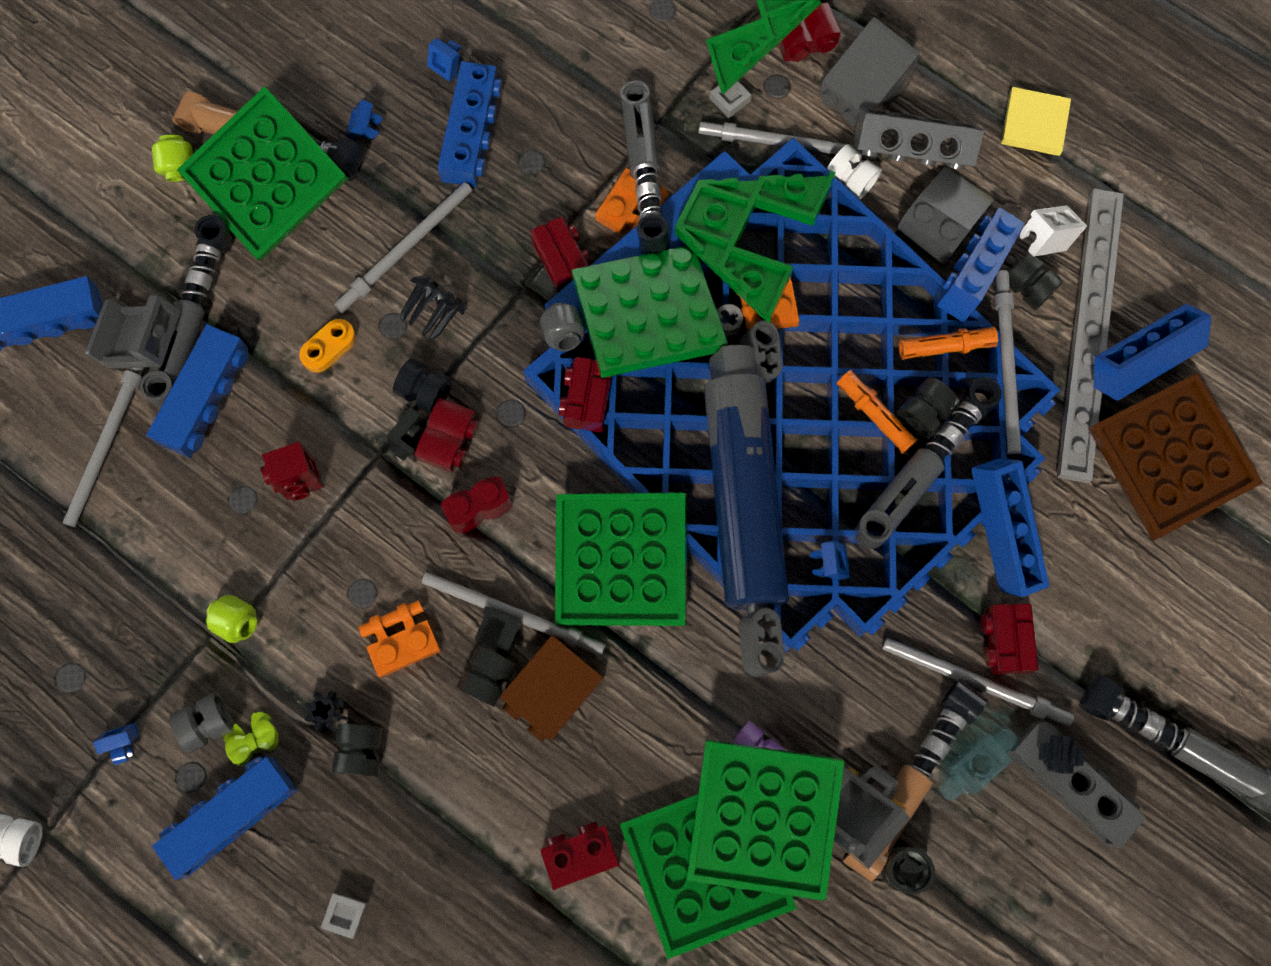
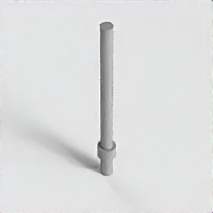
M700 122L699 134L722 137L723 141L733 142L734 139L783 147L794 138L806 150L835 155L847 145L844 143L736 127L734 123L724 122V125ZM851 145L854 149L860 152V150H858L854 145ZM862 155V159L875 160V157Z
M466 182L462 183L362 278L357 277L349 285L350 289L334 303V306L343 313L359 297L363 299L371 291L370 287L472 192L471 187Z
M1001 270L996 274L997 294L994 296L995 310L998 311L1007 449L1008 454L1021 453L1011 313V310L1014 308V295L1010 293L1009 272Z
M145 367L130 368L129 371L125 370L120 381L123 385L62 522L63 524L76 527L135 389L138 390L140 388V382L143 379L141 375Z
M430 572L424 574L422 584L481 608L486 606L521 620L523 625L550 636L553 635L555 638L564 641V645L573 649L579 647L599 656H602L605 650V643L583 635V631L572 626L568 629L555 625V623Z
M886 637L882 649L955 680L961 679L974 688L1030 710L1029 713L1041 719L1047 717L1069 727L1074 721V714L1050 705L1051 702L1039 696L1033 698Z

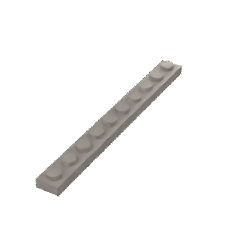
M1093 189L1089 195L1087 227L1085 229L1056 478L1089 483L1093 477L1096 442L1088 428L1099 423L1102 396L1101 391L1093 388L1095 356L1107 350L1123 193Z

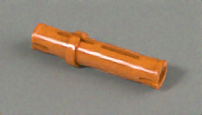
M993 326L977 330L961 328L957 332L900 339L898 344L899 354L902 360L950 352L966 354L970 350L997 347L998 333Z
M849 370L838 380L836 384L856 403L854 407L858 411L862 410L895 444L902 454L918 440L876 397L877 392L874 389L870 390L852 370Z

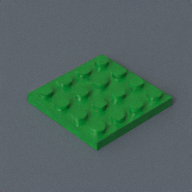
M265 86L177 169L190 186L259 261H262L349 179Z
M688 246L572 270V278L601 378L715 354L721 347L728 346L698 257Z
M556 494L555 625L687 626V494Z
M705 739L687 881L826 901L844 760L841 758Z
M698 794L619 824L667 960L797 909L792 896L687 881Z

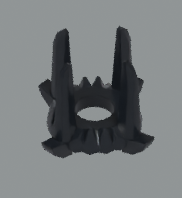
M422 275L413 277L410 281L416 283V286L401 311V321H405L420 298L421 300L409 320L410 326L415 322L430 301L436 300L437 307L422 332L423 336L426 335L440 318L429 336L430 339H435L442 333L457 311L464 315V304L460 298L457 297L455 299L454 294L448 291L445 294V292L438 289L439 284L434 281L429 282L430 278Z

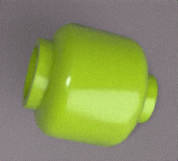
M180 135L160 136L159 141L152 145L153 168L155 172L165 176L166 181L169 182L184 181L185 179L177 169L193 155L191 144L184 141V137Z
M229 594L222 596L218 600L213 601L207 609V628L213 634L229 643L246 640L254 633L257 627L256 610L251 604L237 596Z

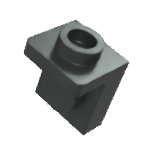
M410 407L386 437L392 445L390 450L403 461L408 457L413 462H416L415 450L408 443L410 441L414 442L420 437L424 429L422 426L425 423L421 415Z

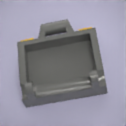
M844 767L834 843L869 869L910 817L905 812V806L893 798L899 785L896 779L879 767L870 768L862 776L851 767ZM875 781L885 790L881 793L870 784Z

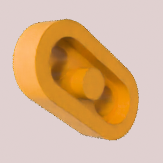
M334 319L320 329L300 349L299 358L304 367L311 372L319 373L327 370L355 344L356 333L352 325L344 319ZM337 330H343V333H342L341 336H339V337H334V336H333V334H334L335 331H337ZM313 351H320L317 357H310V354Z

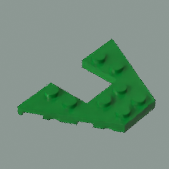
M756 0L762 19L707 39V46L721 93H726L821 5L820 0Z
M829 172L828 176L803 177L802 174H794L790 177L782 175L759 176L758 180L738 181V178H725L720 181L713 179L698 180L675 225V235L766 322L770 323L792 275L793 266L740 249L736 246L755 207L814 226L833 184L835 172Z

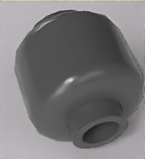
M555 303L545 310L540 317V327L547 345L553 349L564 352L576 348L584 337L585 328L577 308L570 304Z

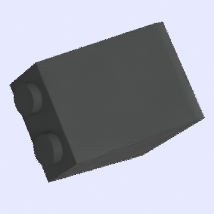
M874 17L822 80L819 97L826 106L834 108L839 112L848 124L856 126L860 107L884 111L908 87L921 53Z

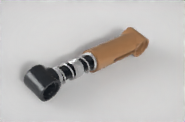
M187 91L183 94L172 120L177 126L193 134L205 132L214 135L238 111L211 103L205 97ZM339 138L333 143L317 142L349 178L347 181L354 180L365 154L364 149L357 143L343 138Z
M961 679L955 681L941 702L943 711L940 714L941 717L937 718L938 725L935 729L930 730V734L925 737L926 739L920 745L922 750L919 754L914 755L915 761L913 764H904L895 778L899 785L893 798L905 806V812L910 819L933 784L929 776L933 777L931 773L937 764H941L939 760H944L945 756H947L949 749H951L949 746L953 739L957 740L954 736L958 730H963L965 724L971 725L977 719L988 701L986 696ZM910 819L869 869L847 852H845L842 862L870 882L874 881L887 863L890 855L889 852Z

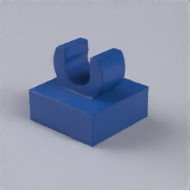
M438 38L434 39L429 43L427 67L450 82L457 76L458 63L460 61L458 51L461 50L462 46L453 40L445 44Z
M362 99L352 109L345 134L346 137L357 141L362 134L368 139H375L378 136L379 132L372 129L369 123L379 125L382 122V117L376 113H371L372 103Z
M835 541L821 543L822 551L815 550L810 553L811 558H823V567L812 570L814 575L826 576L836 580L850 578L846 545Z
M136 723L103 732L93 741L96 753L100 754L110 751L114 765L127 762L129 760L128 757L133 756L130 744L139 736Z

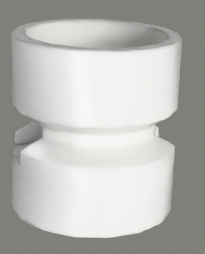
M849 144L845 145L836 154L827 167L829 172H835V177L859 200L870 191L882 172V169L869 159L862 161V154Z
M0 814V858L4 859L6 864L20 867L29 865L41 843V824L21 818L14 820L11 816Z

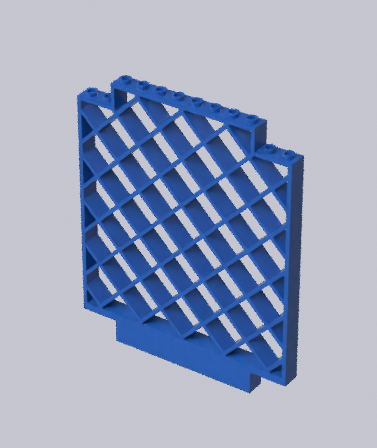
M794 138L751 175L724 151L659 206L663 209L662 214L668 223L670 249L687 246L675 235V225L698 180L713 179L720 181L725 178H738V181L758 180L759 176L782 175L790 177L794 174H802L803 177L828 176L829 171ZM836 177L827 195V215H818L814 226L775 213L752 212L744 231L775 232V260L784 263V232L827 234V265L785 263L793 266L792 282L827 283V316L798 315L800 322L797 327L777 329L780 339L782 371L780 375L771 381L773 382V418H770L781 528L782 487L827 488V529L782 528L783 541L858 543L854 535L855 530H839L838 489L884 491L895 478L894 443L875 423L838 421V385L836 383L849 370H852L865 385H882V403L893 415L894 386L919 387L926 378L930 377L940 380L949 388H969L976 379L982 377L995 380L1000 385L1002 397L991 411V426L971 425L968 429L969 434H964V440L991 441L992 460L998 458L1007 459L1000 332L998 330L997 347L987 348L989 350V373L949 372L948 353L935 355V371L893 370V335L931 336L957 332L961 328L977 330L993 326L976 310L970 314L964 323L958 319L947 320V312L937 306L946 291L942 288L945 280ZM838 207L847 216H838ZM637 226L592 265L644 255L639 246ZM838 234L868 235L880 246V267L838 265ZM892 259L901 267H892ZM699 260L705 279H721L706 263ZM721 279V306L729 304V285ZM574 281L545 304V309L547 310L555 303L570 304L576 307L585 328L583 339L576 348L564 352L550 347L523 370L525 381L558 416L562 397L563 374L566 373L567 366L573 367L574 358L571 357L590 341ZM838 283L880 285L881 317L838 316ZM892 285L922 286L934 297V319L893 318ZM723 315L722 323H730L733 326L735 317L728 318L726 315ZM745 321L742 322L740 330H746ZM783 331L827 333V367L783 366ZM838 333L881 335V369L838 368ZM1014 346L1017 390L1033 391L1041 399L1019 420L1021 453L1015 455L1027 466L1024 472L1027 484H1029L1041 472L1037 466L1046 458L1023 435L1035 424L1031 420L1035 414L1039 412L1043 416L1057 403L1052 398L1060 389ZM673 362L612 376L609 412H606L604 427L608 428L607 447L591 431L571 429L632 493H650L640 482H662V493H668L669 483L713 484L712 470L669 469L670 430L708 431L707 416L671 415L672 378L711 379L710 363ZM555 372L553 392L543 381ZM617 376L665 378L664 414L616 413ZM783 382L827 383V420L782 419ZM949 416L947 419H944V420L941 419V421H942L941 426H942L946 421H950V416ZM615 428L663 429L662 468L625 467L614 456ZM907 429L917 439H924L915 435L909 429ZM935 433L929 439H935ZM782 434L827 435V474L782 473ZM838 436L882 437L883 476L838 475ZM947 455L944 458V470L926 491L938 492L939 533L896 532L895 529L883 544L884 588L839 586V580L829 577L828 586L788 584L789 596L828 598V604L791 639L782 631L783 647L786 653L792 647L796 651L803 647L811 639L807 633L815 625L821 629L835 616L831 610L859 637L867 631L872 636L885 623L881 617L889 609L896 613L908 601L904 595L912 587L916 591L921 589L931 579L927 573L934 566L940 570L954 556L949 551L957 544L963 548L976 535L972 529L979 522L984 526L982 513L980 512L956 536L953 535L952 493L977 494L974 479H951V455ZM895 499L884 511L888 516L895 509ZM717 517L716 525L687 524V550L723 587ZM868 531L872 536H881V531ZM694 538H716L715 560ZM896 545L939 546L941 548L900 590L896 588ZM841 598L885 600L886 603L864 623ZM781 605L771 607L781 621Z

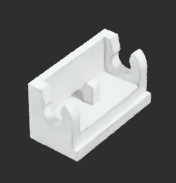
M1067 205L1036 209L1030 214L1032 218L1022 229L1020 239L1027 238L1031 231L1036 233V240L1028 250L1033 257L1067 251L1087 225Z

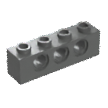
M860 107L852 144L860 150L862 155L877 157L878 153L889 154L890 159L897 161H906L907 157L918 158V162L921 164L935 165L936 161L946 162L947 167L963 170L965 165L975 167L984 130L976 124ZM888 129H894L893 138L888 142H881L883 132ZM918 133H923L922 142L918 146L912 147V137ZM946 138H952L951 146L947 150L940 151L941 142Z
M1038 721L1031 723L1006 753L1108 848L1121 849L1146 819L1138 810L1140 808L1139 804L1126 794L1121 795L1113 788L1112 779L1098 769L1095 771L1088 765L1085 755L1084 766H1074V773L1081 777L1083 783L1079 791L1075 790L1071 784L1073 774L1047 771V762L1038 760L1040 744L1049 743L1050 735L1061 736V733L1048 722ZM1101 797L1107 801L1109 807L1105 815H1102L1098 810V801Z

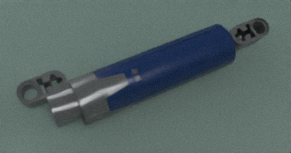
M765 320L757 322L743 334L740 339V345L723 346L709 358L711 380L704 386L725 605L730 608L748 610V614L739 623L742 664L745 671L752 677H761L777 672L784 664L781 621L777 613L768 607L782 605L789 599L766 385L780 375L782 371V357L778 330L774 324L768 323ZM760 653L766 657V667L760 662Z

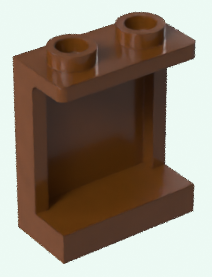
M551 635L501 694L500 698L505 702L502 709L516 721L521 716L531 724L527 730L541 742L546 738L553 742L556 739V735L604 680L601 675Z

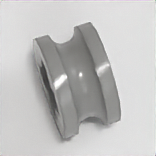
M732 304L721 306L717 310V314L725 336H733L741 329L743 313L737 306ZM723 315H726L728 318L734 316V325L732 326L730 323L723 324Z

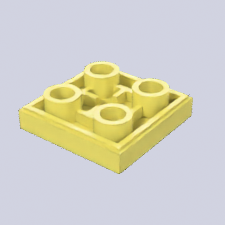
M1012 87L1008 99L1001 144L1060 156L1064 146L1071 99Z

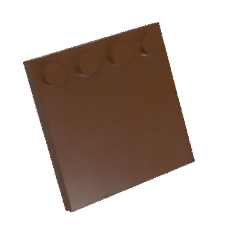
M1198 373L1088 428L1152 541L1263 484Z

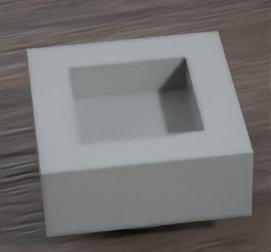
M737 81L724 94L721 93L718 85L710 92L709 98L730 118L751 102L752 95Z
M333 893L321 928L352 939L356 938L368 903Z

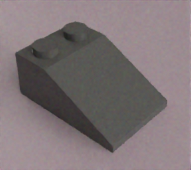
M944 167L902 217L895 234L901 240L945 268L995 199L947 167Z

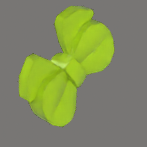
M263 712L253 713L251 716L252 732L247 735L239 725L234 724V731L224 736L223 740L226 742L225 750L227 757L235 765L245 766L253 753H259L262 750L272 751L278 745V731L270 722L272 719L269 715Z

